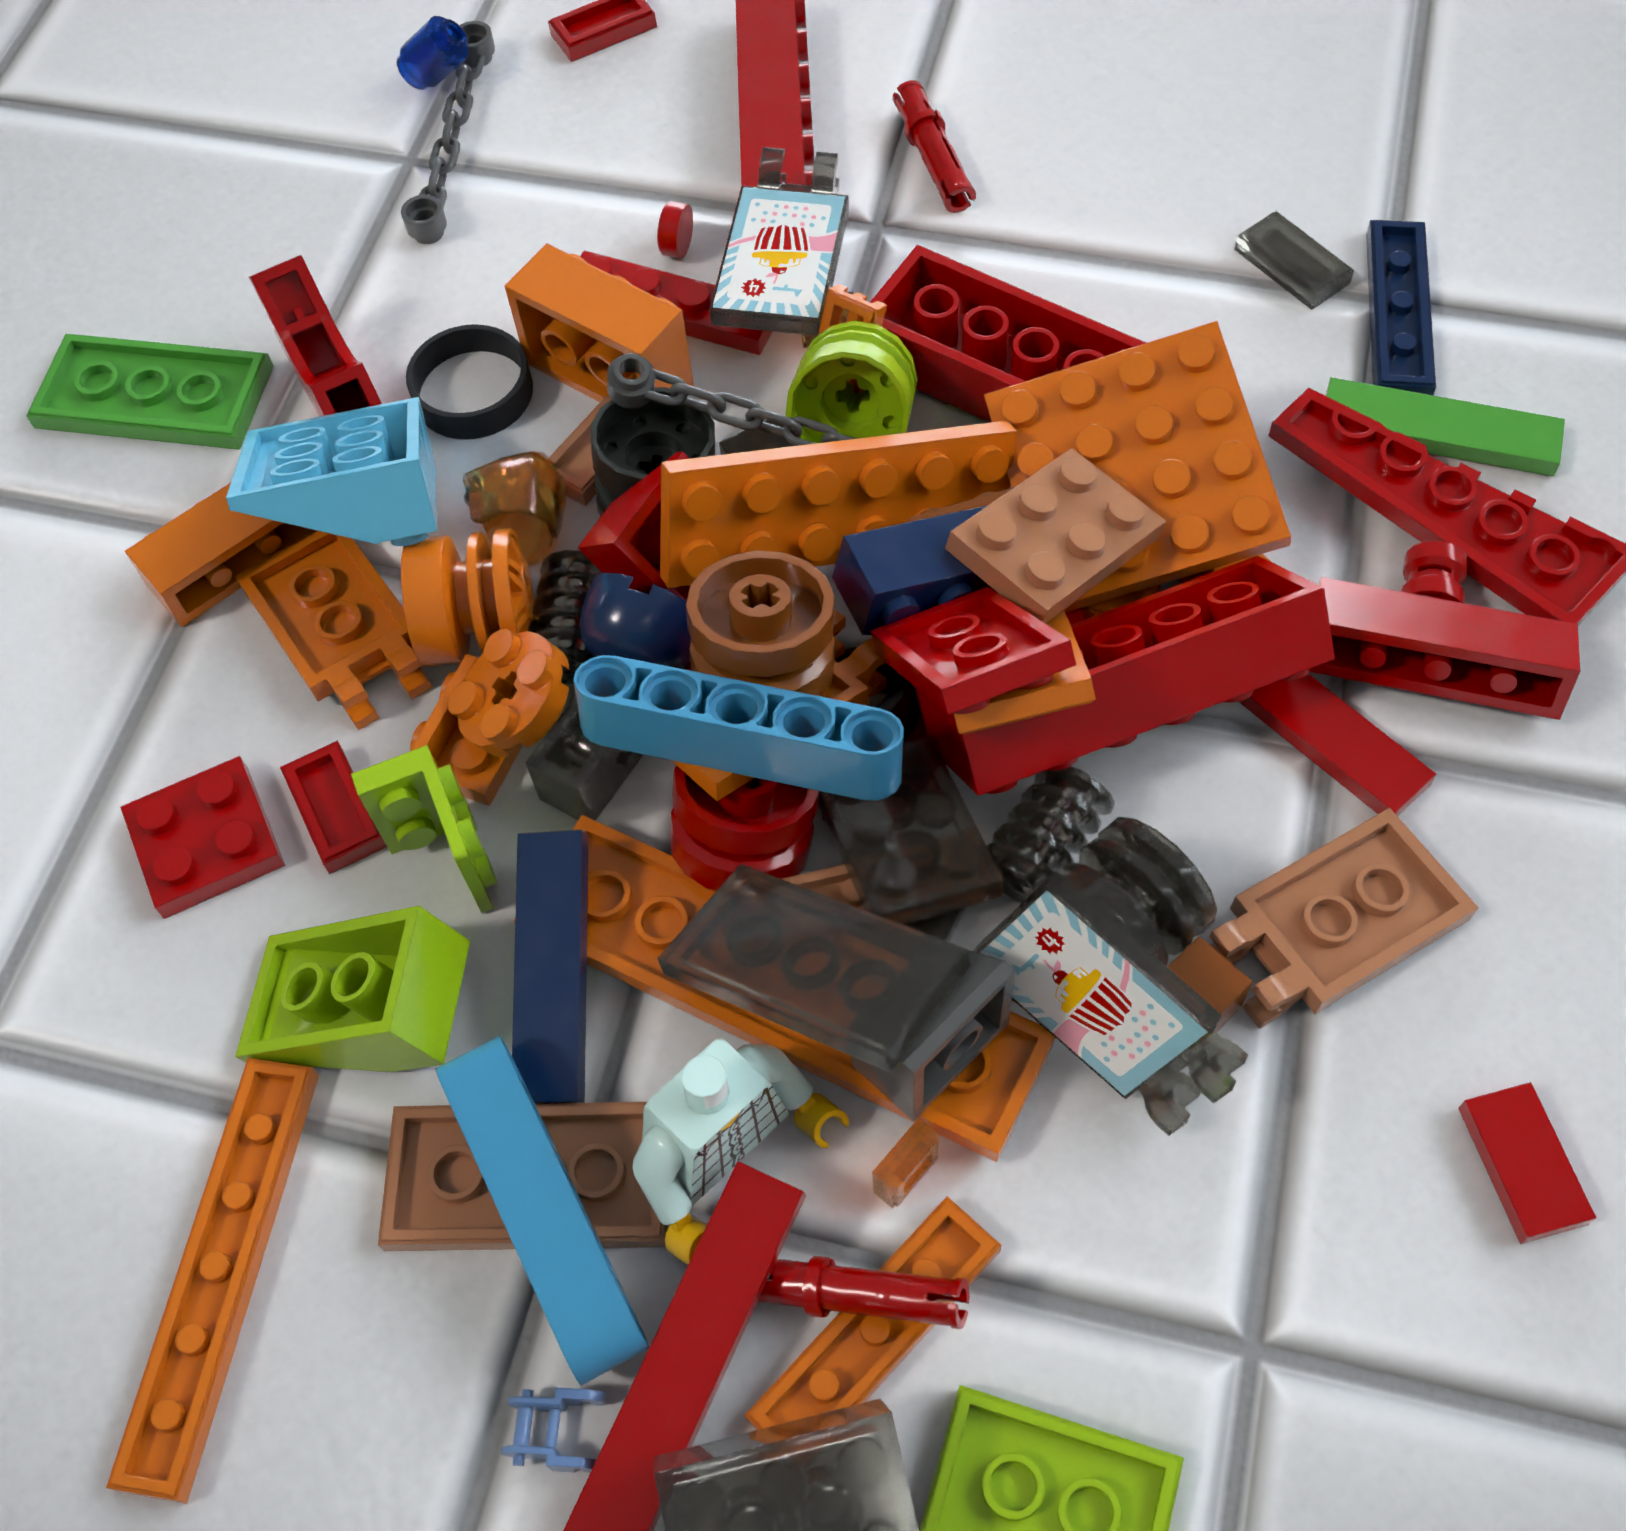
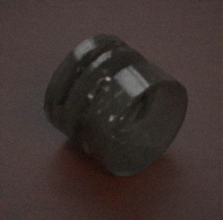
M1117 817L1098 833V838L1093 839L1080 850L1079 863L1069 862L1061 867L1031 895L1030 899L1031 906L1046 891L1051 893L1151 982L1167 967L1168 954L1175 956L1183 952L1192 943L1194 937L1203 934L1215 922L1217 913L1212 890L1198 868L1182 850L1155 828L1137 819Z

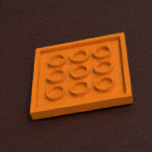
M1218 321L984 394L991 421H1007L1017 430L1013 466L1007 469L1011 488L1019 485L1072 448L1166 520L1157 540L1064 609L1065 613L1284 548L1291 544V534Z

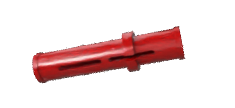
M915 80L906 81L897 87L903 101L899 93L894 92L892 95L893 103L905 123L904 134L910 145L918 148L946 210L951 213L964 211L971 206L969 200L975 201L976 191L968 180L952 145L946 137V123L940 112L932 109L921 83Z
M813 1256L809 1262L777 1259L768 1278L771 1281H767L757 1302L804 1307L807 1315L826 1318L831 1311L962 1329L966 1323L968 1311L958 1309V1305L955 1303L939 1301L969 1304L970 1295L966 1278L949 1279L836 1266L835 1261L830 1259V1257Z

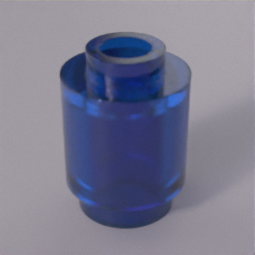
M441 16L431 17L401 46L400 55L396 61L399 73L409 85L416 89L425 90L427 87H436L467 59L469 49L466 34L451 19Z

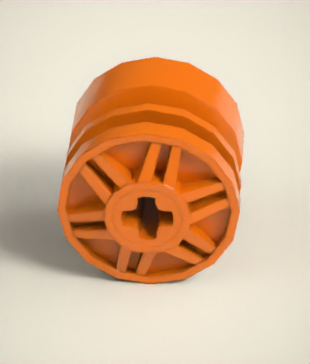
M512 528L495 531L492 540V553L486 536L482 532H472L468 538L466 559L462 562L453 540L448 535L427 537L419 543L403 546L401 556L403 608L413 652L420 665L431 667L461 663L464 656L469 653L470 638L473 634H475L483 653L488 638L500 629L506 628L515 634L525 631L532 632V622L535 613L532 580L529 567L523 558L517 535Z

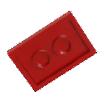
M989 587L870 631L876 654L948 715L952 713L968 714L979 711L989 705L993 697L1014 689H1033L1043 686L1053 679V674L1076 666L1072 643L1069 638Z

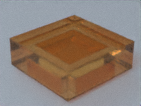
M920 1118L913 1123L872 1172L873 1193L892 1209L894 1206L898 1207L938 1160V1133Z

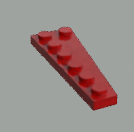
M1307 388L1272 421L1268 434L1271 439L1421 543L1425 541H1443L1460 547L1467 554V575L1525 615L1574 623L1579 626L1626 575V543L1571 516L1565 523L1533 507L1536 499L1514 489L1511 495H1508L1478 480L1481 472L1463 463H1460L1458 467L1449 466L1429 456L1426 445L1400 432H1393L1382 423L1311 388Z

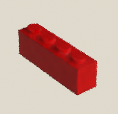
M1320 577L1318 585L1324 587L1335 659L1311 668L1310 672L1551 719H1561L1581 672L1578 624Z

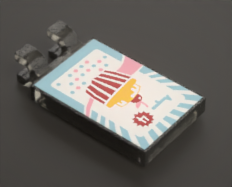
M763 147L759 164L758 186H741L709 309L711 325L818 336L828 289L833 286L849 214V196L838 194L840 182L839 178H835L838 166V153L816 152L812 186L787 184V173H782L785 150Z
M1057 870L974 949V952L1004 960L1014 968L1012 1000L1124 1099H1127L1139 1090L1144 1098L1145 1108L1150 1118L1168 1136L1187 1124L1191 1114L1184 1107L1197 1099L1201 1093L1214 1104L1233 1090L1236 1080L1230 1074L1245 1064L1248 1054L1229 1039L1219 1036L1214 1031L1222 1015ZM1186 1066H1188L1190 1077L1180 1072Z

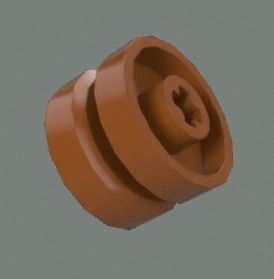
M755 550L730 555L706 567L690 585L686 613L688 632L691 637L689 648L691 671L822 696L832 682L835 648L833 636L835 595L827 577L810 562L784 552Z

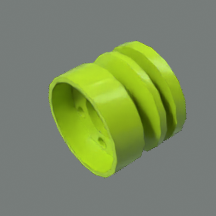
M850 321L830 326L812 340L803 355L788 390L785 416L790 418L797 416L805 417L835 428L840 434L855 439L907 433L918 379L913 357L898 336L878 324ZM848 379L858 380L859 389H863L864 392H854L853 385L847 383ZM802 426V434L798 438L821 443V438L825 433Z

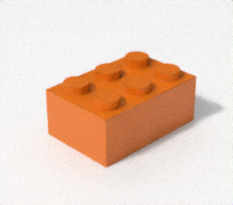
M548 243L504 285L518 338L529 366L598 402H601L606 395L609 396L607 391V371L609 365L613 360L627 353L638 354L647 359L655 370L683 379L687 385L694 386L682 309L678 308L670 300L662 297L657 298L631 285L625 278L618 275L613 276L588 264L580 256L568 254ZM625 372L622 374L623 377L630 380L641 376L635 372ZM655 379V388L665 387L670 389L672 384Z

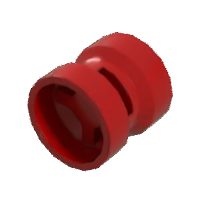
M1425 541L1414 545L1407 550L1404 557L1403 576L1407 583L1403 585L1401 592L1464 603L1465 593L1460 585L1464 583L1467 577V554L1460 547L1449 542Z

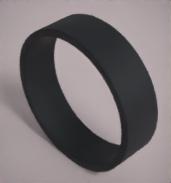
M462 325L437 333L415 351L406 371V384L411 398L419 397L426 426L437 434L454 439H478L506 429L522 416L533 394V380L523 347L509 333L487 325ZM479 351L497 353L511 359L521 368L519 378L512 390L500 401L481 410L466 413L446 412L428 405L420 398L423 383L428 375L444 361L460 354Z

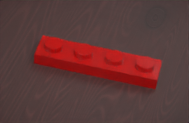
M585 250L580 256L588 264L613 276H621L629 281L631 285L657 298H666L682 309L686 336L760 355L780 319V314L713 308L718 285Z

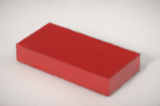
M597 0L548 21L551 36L571 62L657 27L655 12L645 0Z
M338 740L280 767L320 859L329 874L387 847L357 794L351 773L354 772Z
M1531 1082L1463 1101L1458 1109L1520 1244L1587 1226L1596 1219L1595 1213Z

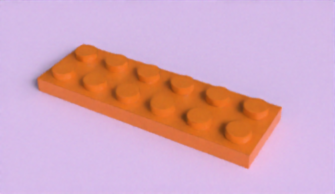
M1007 421L661 462L660 577L668 588L691 585L706 567L727 556L755 550L784 552L806 560L814 567L836 564L843 536L907 523L909 517L919 515L927 509L947 507L974 499L985 492H998L1010 488L1007 469L1013 466L1017 430Z

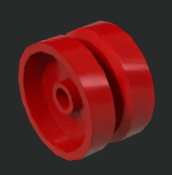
M676 765L673 774V809L670 816L669 830L672 857L686 876L703 887L717 892L730 891L799 875L804 870L811 851L814 832L813 819L817 811L820 791L754 778L721 800L716 801Z

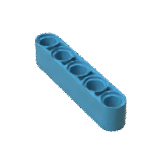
M602 655L590 658L575 671L573 681L580 726L583 735L590 742L598 745L861 800L876 801L887 798L895 793L901 784L904 727L898 717L881 708L619 656Z
M499 1035L437 1067L436 1073L559 1347L580 1386L649 1349L648 1341L502 1037Z

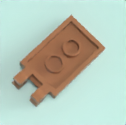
M1388 808L1235 896L1230 910L1237 918L1212 930L1209 937L1214 943L1210 945L1233 965L1238 963L1252 950L1271 974V976L1254 985L1252 991L1256 996L1247 1000L1243 1005V1009L1260 1029L1281 1016L1301 998L1314 1014H1317L1468 922L1479 907L1392 809Z

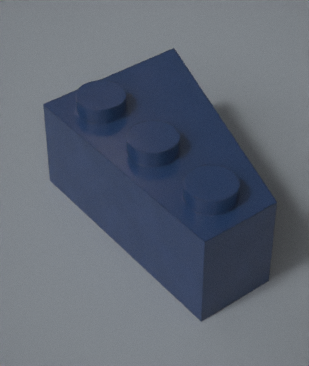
M987 506L843 536L832 579L862 635H871V630L983 588L989 587L994 590L945 549L950 531Z

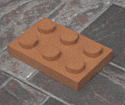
M1071 448L950 531L945 549L1000 595L1046 624L1157 540L1166 520Z

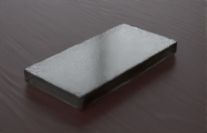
M740 864L657 958L663 973L671 978L890 1073L971 967L966 948Z

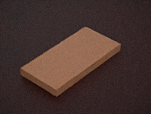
M647 1102L535 1104L603 1248L666 1247L665 1236L668 1225H663L659 1221L635 1179L632 1167L633 1159L642 1142L643 1111ZM450 1105L393 1107L378 1246L383 1251L515 1249Z

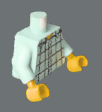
M718 1038L700 1054L689 1060L684 1068L656 1092L644 1106L642 1142L636 1152L632 1165L634 1176L659 1221L663 1225L670 1224L665 1236L666 1249L670 1254L687 1265L707 1226L705 1222L689 1214L692 1206L736 1165L737 1161L740 1162L788 1116L787 1110H795L794 1123L796 1127L821 1148L829 1147V1144L820 1137V1129L827 1119L834 1117L846 1128L849 1126L847 1114L822 1094H812L813 1085L785 1054L775 1046L768 1044H745L735 1050L723 1038Z

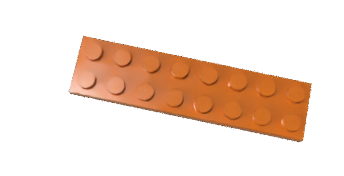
M581 815L572 830H583L589 835L587 965L751 1044L775 1046L794 1065L912 1121L852 1066L850 1040L853 1038L851 1030L857 1020L874 1004L878 1003L884 1007L901 991L899 988L900 981L911 965L846 935L732 962L716 909L715 894L721 892L707 889L686 876L671 855ZM1010 1011L1008 1025L928 1106L914 1123L998 1162L1055 1043L1056 1035L1048 1028Z

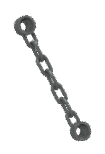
M482 21L462 23L453 32V40L459 57L455 69L458 80L456 90L448 96L443 110L442 120L445 125L442 138H439L434 143L430 155L429 168L431 174L428 186H425L418 196L407 200L401 208V216L408 235L422 244L435 243L444 234L447 226L443 210L447 198V191L444 186L447 173L451 172L456 166L460 152V143L457 140L460 126L467 122L472 109L473 96L471 95L473 80L480 76L483 66L491 62L492 55L495 52L491 28ZM455 100L461 108H464L460 118L458 112L452 109ZM442 146L447 154H451L448 164L439 156Z
M635 353L623 354L616 358L609 365L607 371L608 394L613 402L624 408H639L650 400L670 406L681 404L706 412L714 420L743 430L759 429L784 437L788 443L794 446L815 444L814 442L798 438L802 434V426L825 433L821 438V443L855 439L840 434L835 428L827 424L799 416L790 418L765 410L760 404L726 392L712 393L687 385L683 379L655 370L647 359ZM625 372H635L641 376L630 380L623 377L622 374ZM655 379L672 384L669 389L670 396L654 391ZM688 395H692V396H695V397H698V398L707 400L708 402H707V403H704V402H701V401H698V400L689 398ZM726 402L749 409L745 414L746 421L723 414L726 410ZM764 419L782 424L784 426L782 428L770 423L764 422Z

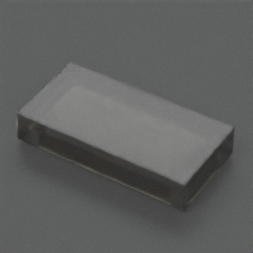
M1277 211L1272 212L1240 233L1236 238L1235 251L1311 310L1351 283L1354 270Z

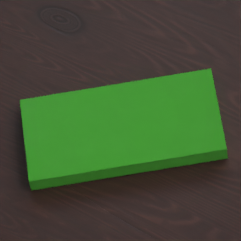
M65 334L26 417L36 429L240 450L274 365L269 354L262 352Z

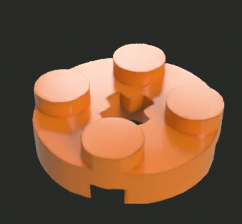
M506 628L493 633L486 641L482 655L473 664L465 680L459 683L449 696L448 710L458 718V726L462 735L480 749L498 757L511 755L504 749L511 748L518 743L527 748L537 743L555 724L566 704L569 687L563 684L561 679L563 674L562 666L569 669L568 659L562 650L537 633L525 631L515 634ZM517 688L518 690L512 699H508L512 691Z

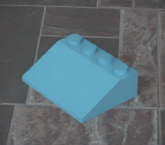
M419 397L249 430L226 496L229 510L373 544L391 541L393 546H408L425 540L428 537L427 533L437 531L436 462Z

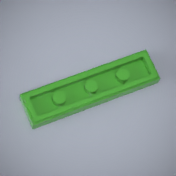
M1330 377L1326 390L1327 397L1382 423L1393 432H1400L1426 445L1428 454L1554 476L1560 465L1565 419Z

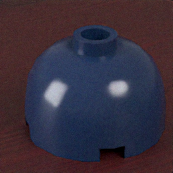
M605 572L596 575L585 597L580 615L581 640L592 658L602 655L619 656L685 670L691 663L689 650L691 637L688 632L686 613L687 601L654 584L649 594L629 589L634 578L631 576Z

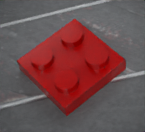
M241 756L120 807L153 905L164 919L286 866L249 769Z

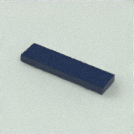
M1370 220L1366 232L1373 385L1434 395L1436 377L1425 222Z
M583 830L518 833L512 1057L535 1104L585 1103L589 835Z

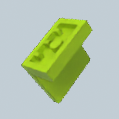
M428 745L351 773L357 794L391 854L402 850L423 848L432 843L436 837L445 834L453 857L481 913L494 909L487 887L498 884L487 853L484 847L482 848L476 833L478 828L465 796L462 795L450 764L438 768Z

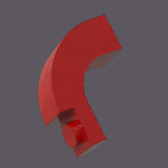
M298 255L248 277L291 366L319 416L382 404L363 363L356 360L341 336L302 255Z

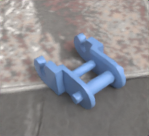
M555 1387L554 1398L533 1397L534 1390L523 1389L522 1397L508 1398V1405L518 1410L513 1445L502 1447L501 1455L514 1457L513 1466H524L525 1459L546 1460V1466L552 1471L575 1472V1469H580L583 1472H591L596 1462L595 1459L561 1456L560 1452L556 1449L561 1412H566L568 1405L582 1406L583 1402H591V1405L603 1406L606 1393L590 1389ZM533 1411H549L545 1447L529 1446Z

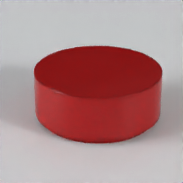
M669 201L663 207L659 218L657 230L658 248L664 256L682 259L687 254L691 243L693 211L689 204Z

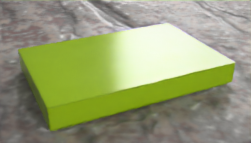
M959 1385L919 1531H1169L1184 1457Z

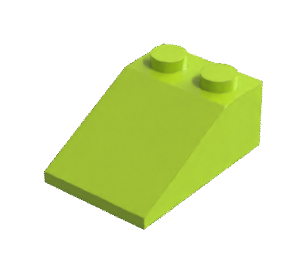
M420 905L271 935L267 941L235 1057L244 1062H247L248 1058L308 1067L397 1072L443 1065L470 940Z

